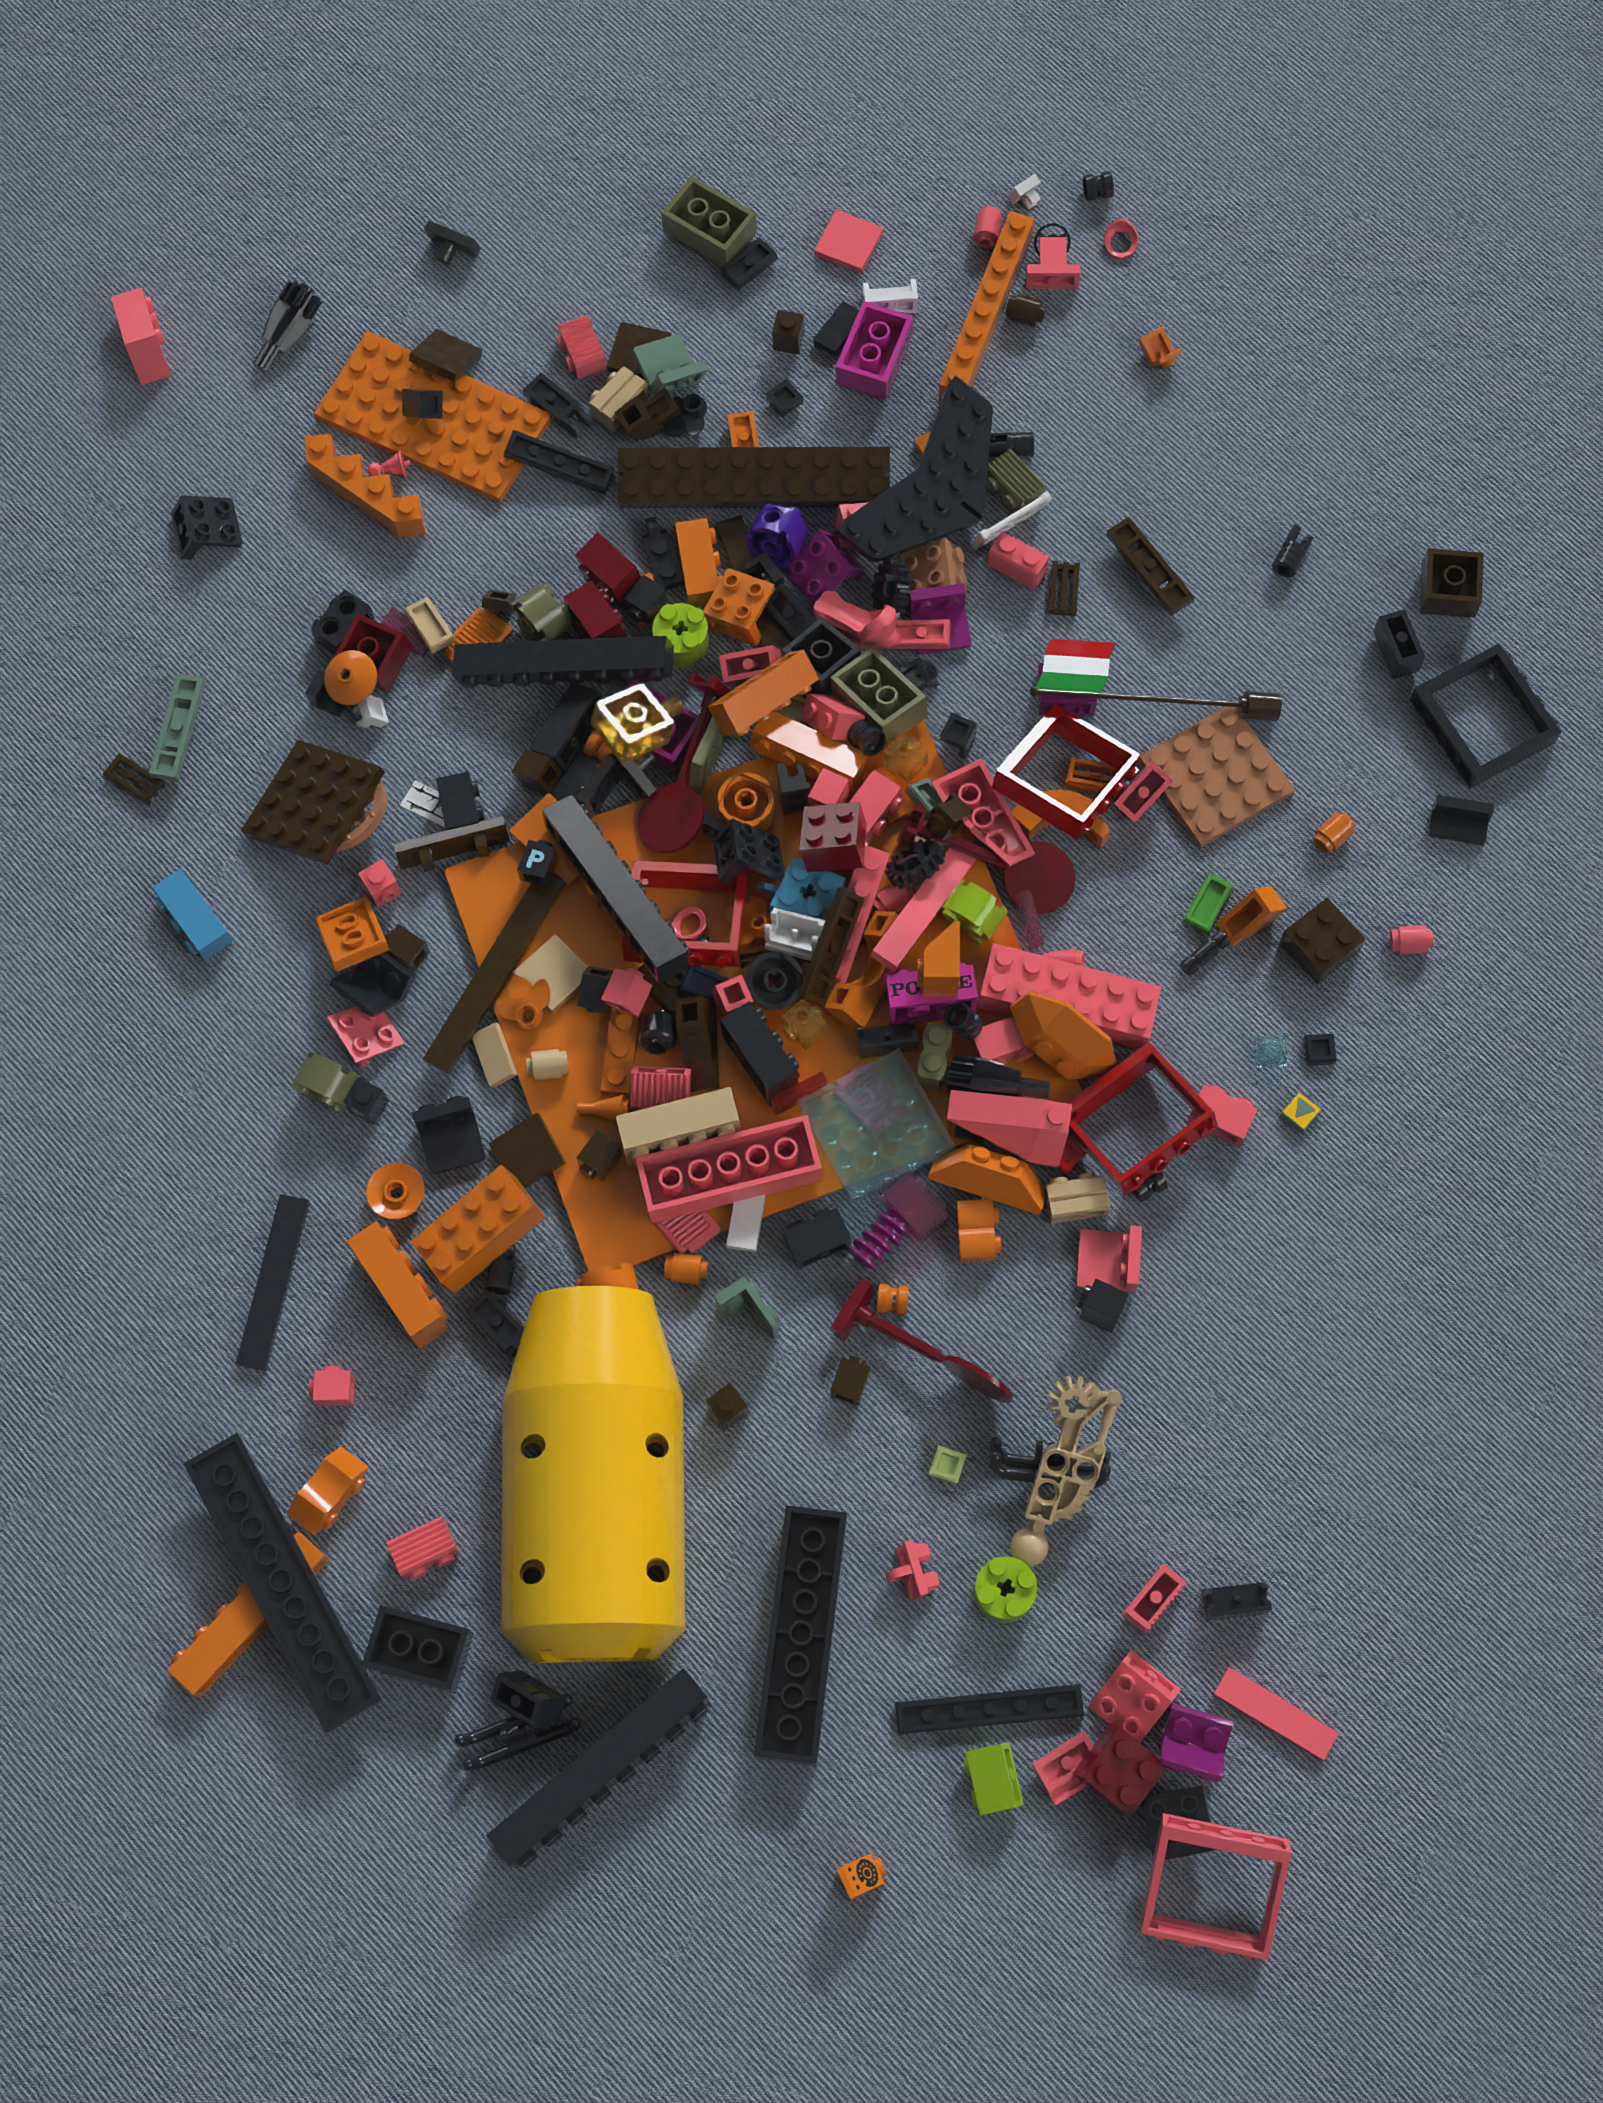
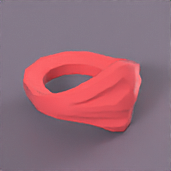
M1116 219L1105 231L1104 245L1107 253L1113 258L1124 259L1130 257L1135 252L1138 244L1137 230L1126 219ZM1118 232L1127 233V237L1131 240V247L1123 253L1116 252L1111 247V240L1114 234Z
M694 906L684 908L678 912L672 922L675 936L678 940L683 939L684 941H696L704 936L707 931V918L704 912ZM690 915L698 916L700 918L699 929L692 935H683L681 931L682 921Z

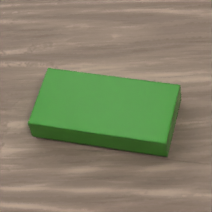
M1208 873L1186 912L1182 923L1208 935L1234 885Z

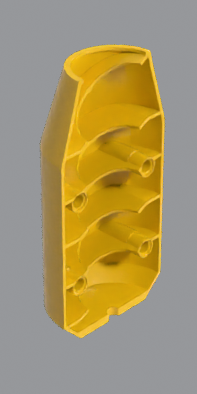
M576 1286L543 1291L533 1297L502 1399L501 1633L531 1663L655 1662L686 1630L684 1411L682 1390L654 1299L650 1293L638 1289L614 1286ZM658 1446L662 1450L663 1456L654 1457L648 1453L647 1448ZM529 1447H536L541 1451V1455L536 1458H527L524 1456V1452ZM651 1568L660 1569L664 1575L663 1581L660 1583L652 1581L647 1575L648 1570ZM534 1569L540 1573L541 1580L535 1584H527L523 1580L524 1573Z

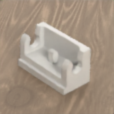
M910 279V286L869 289V284L863 283V300L904 314L918 313L916 279Z
M773 908L771 912L772 924H765L764 927L765 949L811 961L825 920Z

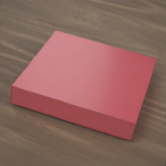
M836 209L814 250V256L862 274L883 235L884 228Z

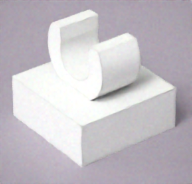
M1033 174L1015 186L1008 197L1013 205L1022 199L1024 206L1029 210L1041 199L1035 191L1041 182L1036 174Z
M370 695L352 710L354 714L362 717L356 723L359 727L368 728L370 725L381 728L389 723L381 698Z

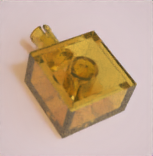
M640 683L596 702L591 725L620 762L624 764L669 744L674 722L670 717L681 714L683 712V705L676 696L659 704L645 685Z

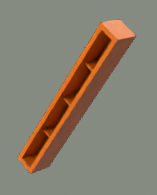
M1009 211L939 383V402H941L945 388L955 375L968 386L973 387L1032 240L1035 218Z

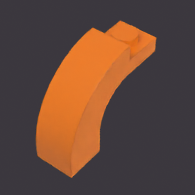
M1042 791L1081 816L1093 803L1086 796L1072 791ZM1019 804L1011 810L1028 841L1041 829L1051 825ZM1096 817L1097 821L1089 833L1084 831L1083 834L1101 849L1108 842L1110 830L1102 818Z

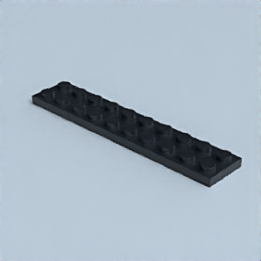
M235 1433L183 1463L325 1733L331 1732L383 1701L365 1667L362 1665V1661L240 1434Z

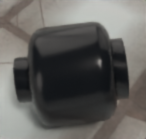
M656 1010L645 1015L641 1022L640 1044L649 1053L655 1055L665 1054L673 1049L678 1034L676 1019L664 1010Z

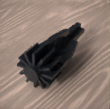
M289 280L270 310L261 337L265 340V343L253 361L256 368L266 372L278 351L285 353L305 332L314 318L322 301H320L319 297L313 295L315 291L304 283L299 285L297 282L294 281L293 283Z
M953 1054L950 1066L946 1067L944 1083L948 1084L946 1093H948L947 1097H949L951 1090L1014 1097L1026 1095L1048 1099L1051 1088L1050 1081L1021 1077L1022 1071L994 1060Z

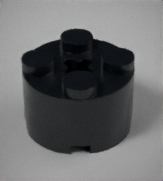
M767 952L758 955L745 965L741 973L753 999L751 1004L755 1008L760 1007L763 1011H775L790 1006L799 997L798 993L803 982L802 969L798 962L786 953ZM774 976L776 978L773 982L775 986L770 987L767 984L769 982L767 977Z

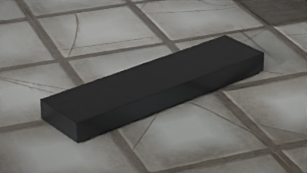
M513 430L504 451V457L604 495L615 469L609 465Z

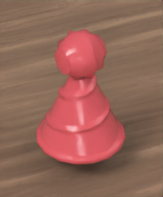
M400 450L381 465L376 462L368 465V472L371 476H378L382 471L407 477L406 466L411 465V461L405 460Z

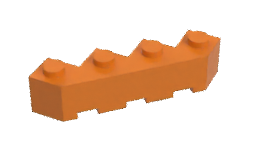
M331 434L304 437L306 461L313 478L320 483H325L337 495L347 502L355 504L364 514L377 523H382L399 538L426 534L424 512L419 494L395 497L389 474L366 477V470L361 455L354 454L337 457V449Z

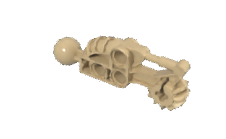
M1066 1376L1065 1387L1059 1381L1054 1383L1055 1388L1059 1392L1049 1391L1048 1397L1054 1400V1402L1048 1404V1410H1058L1053 1416V1421L1061 1426L1062 1429L1057 1444L1054 1443L1047 1446L1042 1453L1025 1509V1518H1028L1026 1528L1015 1533L1010 1541V1551L1013 1558L1023 1561L1028 1566L1040 1564L1045 1560L1049 1550L1047 1538L1043 1534L1046 1524L1052 1526V1523L1058 1522V1519L1071 1520L1074 1513L1082 1511L1084 1501L1090 1499L1089 1491L1095 1487L1106 1454V1437L1110 1426H1112L1117 1407L1122 1400L1118 1390L1099 1391L1094 1382L1087 1383L1082 1387V1376H1078L1076 1384H1072L1071 1377ZM1073 1395L1078 1396L1079 1403L1081 1404H1076L1074 1408H1070L1069 1401L1066 1399L1071 1400ZM1104 1407L1096 1441L1076 1449L1083 1425ZM1051 1454H1060L1064 1457L1065 1461L1060 1466H1052L1047 1461ZM1081 1463H1090L1094 1470L1090 1475L1084 1476L1078 1473L1077 1468ZM1043 1483H1051L1055 1486L1056 1490L1053 1494L1047 1496L1041 1494L1038 1488Z

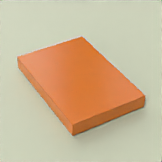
M548 793L509 830V833L524 848H526L528 840L536 842L544 840L551 843L556 848L558 861L553 874L563 880L565 885L570 888L581 876L545 827L542 809L558 802Z
M367 896L315 918L336 972L390 950Z

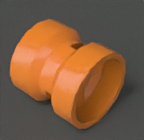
M596 730L587 740L584 754L591 758H597L602 762L606 755L615 748L622 746V744L616 740L607 739L606 734Z
M879 1283L877 1313L886 1314L888 1311H893L897 1315L906 1316L909 1286L900 1285L897 1288H893L889 1284ZM893 1296H896L895 1304H893Z

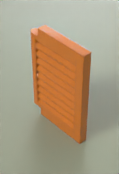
M477 608L453 633L456 642L443 648L446 650L443 655L453 663L454 644L504 642L514 632V629L496 614L490 612L489 609L482 611L480 608Z

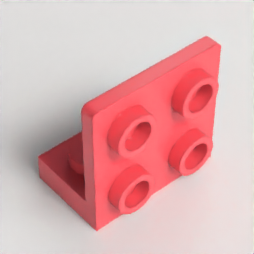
M1130 1225L1128 1233L1080 1230L1076 1286L1078 1288H1085L1086 1284L1092 1286L1095 1279H1099L1125 1292L1136 1293L1140 1274L1142 1226Z
M1131 1649L1088 1706L1108 1724L1121 1726L1140 1743L1181 1689Z

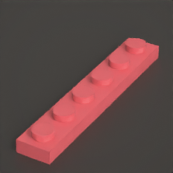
M866 845L863 868L854 869L848 886L849 891L865 900L830 994L836 983L846 984L890 857V853ZM811 1001L808 1002L807 1008L833 1016L824 1006L816 1005Z

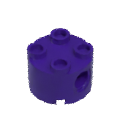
M763 505L745 538L746 546L753 556H757V554L760 556L766 552L777 568L790 566L795 561L808 537V528L801 519V512L795 507L786 508L778 505Z

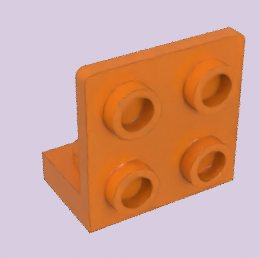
M728 568L703 610L709 629L757 646L762 637L757 628L756 621L775 590L774 585Z

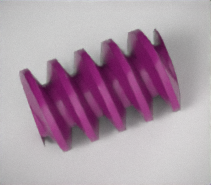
M890 1206L887 1207L888 1215H879L880 1224L872 1222L870 1224L871 1231H862L863 1240L860 1238L853 1240L855 1248L847 1246L849 1253L861 1265L873 1271L877 1270L874 1263L875 1259L882 1263L886 1262L882 1254L884 1251L890 1255L894 1254L891 1247L892 1243L899 1247L902 1246L899 1239L900 1235L907 1239L911 1238L907 1230L909 1228L908 1222L897 1210Z

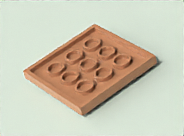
M1223 707L1141 754L1138 760L1143 768L1152 760L1174 780L1162 795L1199 848L1293 795L1295 791L1245 719H1243V716L1238 713L1236 707Z

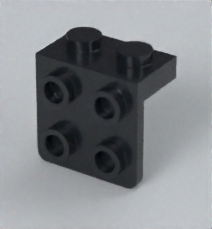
M451 1097L446 1101L447 1103L436 1106L435 1104H426L419 1107L418 1111L412 1112L414 1123L419 1131L428 1170L433 1175L479 1163L486 1158L474 1109L469 1097Z

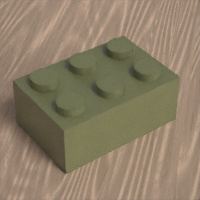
M693 176L688 179L661 212L663 231L721 266H724L738 255L757 233L755 212Z
M871 647L830 676L832 695L837 696L866 715L865 721L883 731L886 735L885 747L928 717L926 696L874 647Z

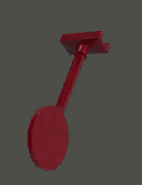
M691 673L688 684L704 697L700 705L702 709L679 777L675 784H667L654 791L645 800L639 812L637 826L640 838L647 847L659 853H675L686 848L697 837L703 826L705 814L703 802L697 792L689 787L691 761L712 718L708 706L731 691L715 676H710L708 683H706L696 673Z
M916 805L905 816L904 820L908 822L905 829L898 835L897 841L908 844L916 836L925 840L931 838L933 841L937 840L940 844L1003 869V883L1006 894L1014 905L1025 912L1038 915L1054 912L1067 903L1074 891L1076 876L1073 863L1063 850L1052 843L1042 841L1031 842L1030 845L1035 854L1009 867L994 852L954 835L941 841L926 826L928 823L924 821L926 808Z
M863 1278L860 1279L830 1327L835 1331L834 1336L845 1342L857 1322L865 1327L870 1326L927 1359L945 1365L961 1381L994 1400L1010 1403L1014 1396L1010 1389L1001 1381L980 1367L953 1355L944 1356L933 1346L875 1315L874 1311L867 1308L875 1294L872 1283Z

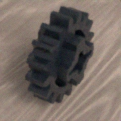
M884 559L883 564L878 565L879 572L874 573V583L871 585L874 588L871 593V598L874 601L873 608L881 610L884 605H889L895 608L896 618H899L900 613L905 612L904 605L909 604L908 594H911L909 586L912 579L908 576L910 569H906L907 563L902 562V559Z
M928 838L923 842L922 839H919L913 844L909 843L907 848L899 849L895 856L891 857L892 862L887 863L885 874L893 887L898 886L899 889H902L907 885L909 889L917 883L919 885L922 884L924 879H930L935 872L939 871L938 865L945 862L943 858L946 854L937 840L932 841L931 838Z

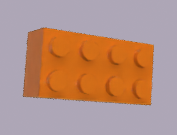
M500 1165L413 1238L411 1242L440 1283L454 1293H457L496 1258L546 1218V1216L518 1179L503 1165Z
M375 1221L346 1241L419 1350L449 1330L445 1324L449 1317L436 1297L431 1300L429 1299L433 1294L421 1275L418 1273L413 1276L417 1270L403 1249L397 1252L401 1247L387 1226L381 1228L378 1222Z

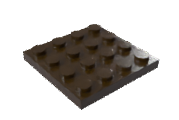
M297 740L242 827L241 832L251 839L328 865L385 774V771L378 765Z

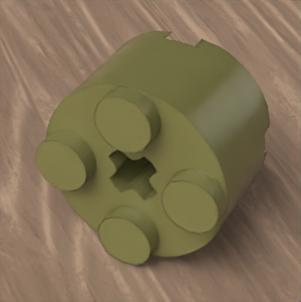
M546 583L533 586L509 604L511 614L516 611L519 616L515 620L517 625L530 641L556 640L570 629L568 620L571 618L569 610L563 604L558 605L553 598V591Z
M309 1051L293 1081L292 1089L315 1102L318 1100L326 1104L325 1106L341 1113L343 1108H346V1104L343 1101L358 1077L361 1078V1076L351 1070L346 1072L342 1065Z

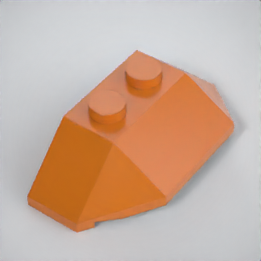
M1030 990L1011 1004L1010 1009L1024 1045L1067 1080L1097 1078L1115 1065L1116 1058L1111 1037L1068 1002L1050 996L1038 995L1037 992Z
M970 1142L936 1157L927 1178L1038 1215L1041 1214L1047 1197L1046 1191L1030 1163L1020 1159L1019 1156L975 1142Z

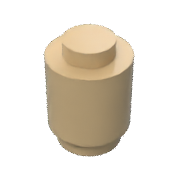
M559 1049L531 1052L532 1058H526L528 1075H534V1081L561 1078L562 1074H569L566 1051H559Z

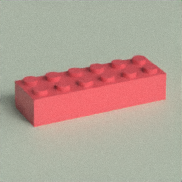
M993 943L987 958L976 1008L1011 1017L1013 1016L1010 1009L1011 1004L1031 990L1037 992L1038 995L1050 996L1068 1002L1111 1037L1112 1043L1139 1050L1150 1040L1161 986Z
M808 1115L635 1158L651 1223L823 1180L822 1166Z

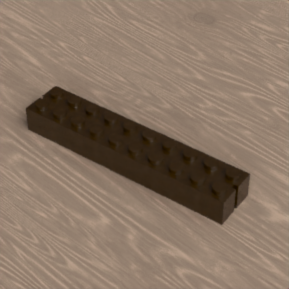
M890 446L618 448V474L620 477L618 478V504L620 508H762L765 504L786 508H838L842 504L868 503L890 488Z

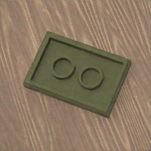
M713 717L691 761L689 787L693 788L698 795L701 794L727 736L722 735Z

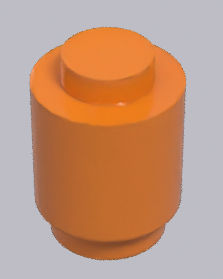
M1335 812L1315 831L1316 835L1312 838L1314 844L1325 854L1336 851L1355 833L1354 821L1345 813Z
M674 1253L673 1256H666L664 1267L665 1279H671L674 1283L701 1285L702 1279H707L709 1262L704 1261L703 1255Z

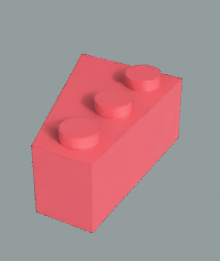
M142 288L112 296L111 299L124 345L140 384L144 385L170 377L171 373L161 345L165 344L151 297L145 298Z

